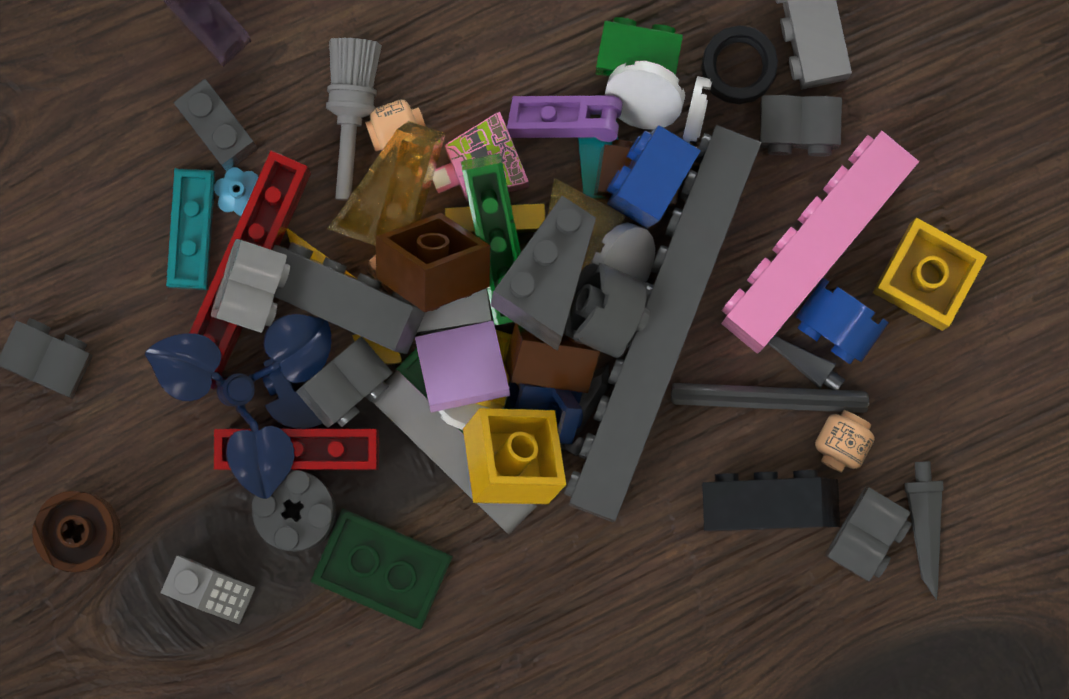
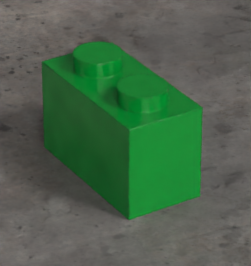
M622 17L613 18V22H604L596 75L610 77L612 72L622 64L626 63V67L634 65L635 61H648L665 67L676 76L683 35L676 34L675 28L660 24L652 25V29L636 26V21Z

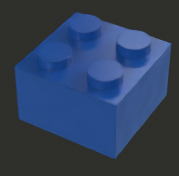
M660 125L650 133L644 131L641 136L637 137L626 156L632 160L628 167L624 165L620 171L618 170L608 185L606 191L612 195L606 204L648 229L660 221L701 150Z

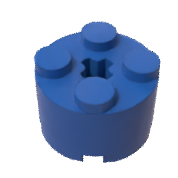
M822 278L795 316L801 321L797 328L816 342L823 336L835 344L831 352L851 365L854 359L862 363L889 322L882 318L879 324L871 320L875 314L874 311L839 287H836L833 293L826 289L829 281Z

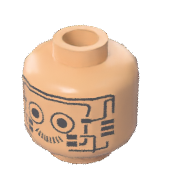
M397 100L375 108L370 114V121L365 122L375 152L382 150L389 157L417 148L421 143L420 132L427 130L419 107L411 110L410 105L405 100Z
M843 410L841 415H830L815 442L816 449L824 455L821 462L841 473L845 467L851 469L860 468L875 440L873 433L869 430L871 424L846 410Z

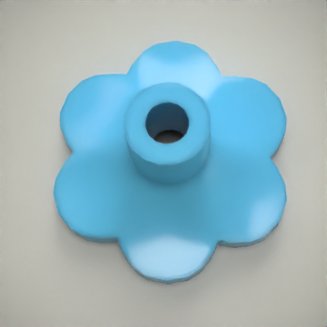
M237 167L229 169L225 173V177L217 180L214 184V191L219 196V208L223 212L230 213L234 211L237 215L242 216L258 180L257 174L253 171L243 172ZM240 187L239 192H234V189Z

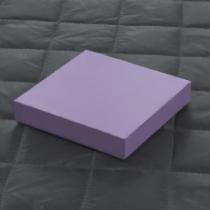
M494 321L415 337L431 412L510 396Z

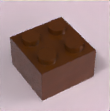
M438 213L376 236V279L424 313L434 311L440 308V306L461 298L470 297L473 293L489 288L490 245L444 214Z

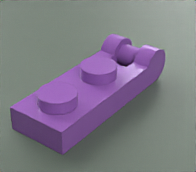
M610 95L513 96L507 130L511 138L596 137L598 140L611 142L616 140L618 136L619 125L616 122V118L621 115L623 102L618 97ZM591 115H601L600 118H590Z

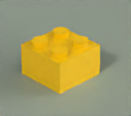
M916 217L909 224L872 293L943 331L952 323L987 256Z
M479 408L463 428L473 503L549 504L566 486L555 410Z

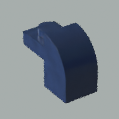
M269 359L263 363L267 367L275 361ZM280 368L262 377L270 396L278 394L279 397L278 400L265 405L275 420L290 429H319L325 426L298 395L293 383L285 379Z
M509 378L510 396L507 397L506 408L555 410L560 444H572L576 429L580 428L583 420V411L579 405L583 392L512 383Z

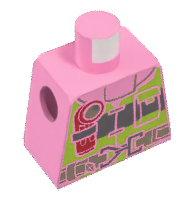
M500 112L490 116L445 145V149L450 163L429 171L438 193L460 185L464 197L468 201L461 161L501 154L508 193L529 187L528 178Z

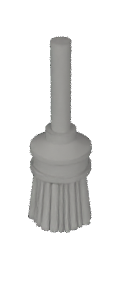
M331 38L329 41L331 85L327 86L329 98L328 102H326V109L337 116V124L341 125L336 200L351 201L357 127H361L362 118L369 116L376 108L374 106V97L377 95V90L373 88L382 47L377 41L359 38Z

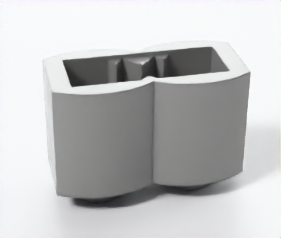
M236 239L213 304L211 316L261 333L265 325L270 327L277 311V303L273 302L274 294L277 287H284L290 271V265L285 264L287 255Z

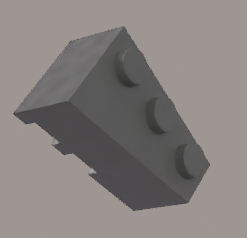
M561 196L493 291L490 304L491 307L557 351L564 333L596 217L564 196Z

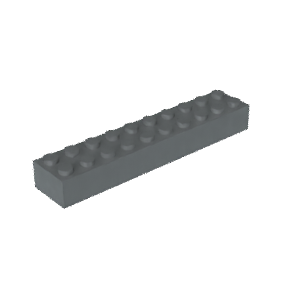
M716 125L712 135L704 133L698 148L701 151L694 161L701 165L698 172L689 171L679 197L686 201L683 210L675 207L665 235L672 237L669 247L660 246L651 272L658 274L654 285L646 282L645 308L650 310L649 321L642 331H635L627 343L626 347L629 350L625 360L619 357L616 359L607 382L615 385L611 397L602 395L593 419L600 422L596 435L587 434L579 455L580 458L586 460L581 473L573 470L564 495L571 497L569 506L612 523L616 521L762 142Z

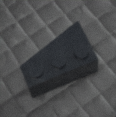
M817 470L793 471V479H778V472H755L754 480L739 481L738 473L714 474L715 482H702L704 531L840 527L838 479L818 477Z

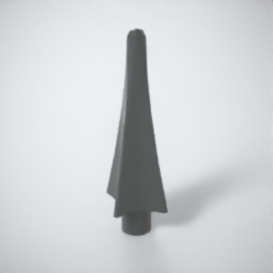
M776 335L767 343L819 389L826 385L832 390H839L846 380L833 371L836 363L799 348Z

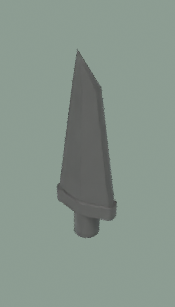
M931 461L914 462L916 482L904 483L905 493H907L921 579L937 600L943 480L932 481Z

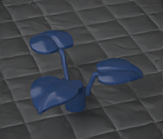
M300 314L286 315L275 320L266 330L264 337V350L268 357L275 362L249 376L237 373L222 378L219 373L214 372L221 362V351L212 340L203 335L191 333L173 335L149 347L145 351V356L159 384L171 397L180 401L200 399L209 392L212 379L215 380L219 400L227 406H235L236 412L242 415L251 431H236L230 436L226 448L228 465L236 479L246 490L259 498H269L291 470L294 461V447L289 436L278 427L266 426L259 430L257 422L247 411L245 404L254 396V382L276 371L278 368H280L285 379L292 383L310 380L322 370L331 349V330L328 321L319 317Z

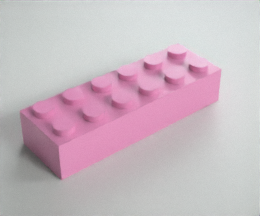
M883 131L875 139L869 135L866 136L848 159L853 163V166L849 170L843 165L823 189L828 194L824 200H821L818 196L814 198L798 218V221L803 224L798 231L792 227L788 229L772 249L777 254L775 259L771 262L765 257L747 279L752 284L750 289L745 293L739 288L721 310L727 315L721 324L757 354L767 345L919 163L915 157Z

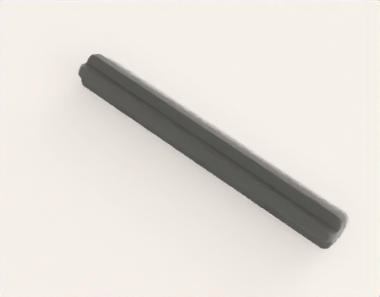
M674 383L671 387V402L675 405L834 412L846 410L857 413H865L869 407V395L866 391Z

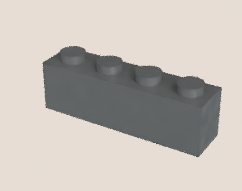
M291 242L289 248L274 245L273 251L287 255L285 264L290 265L287 281L283 288L277 287L274 297L392 351L408 354L425 314L422 310L395 291L389 294L379 289L382 282L363 273H359L357 279L345 274L347 266L325 257L323 263L311 259L313 251L293 242Z

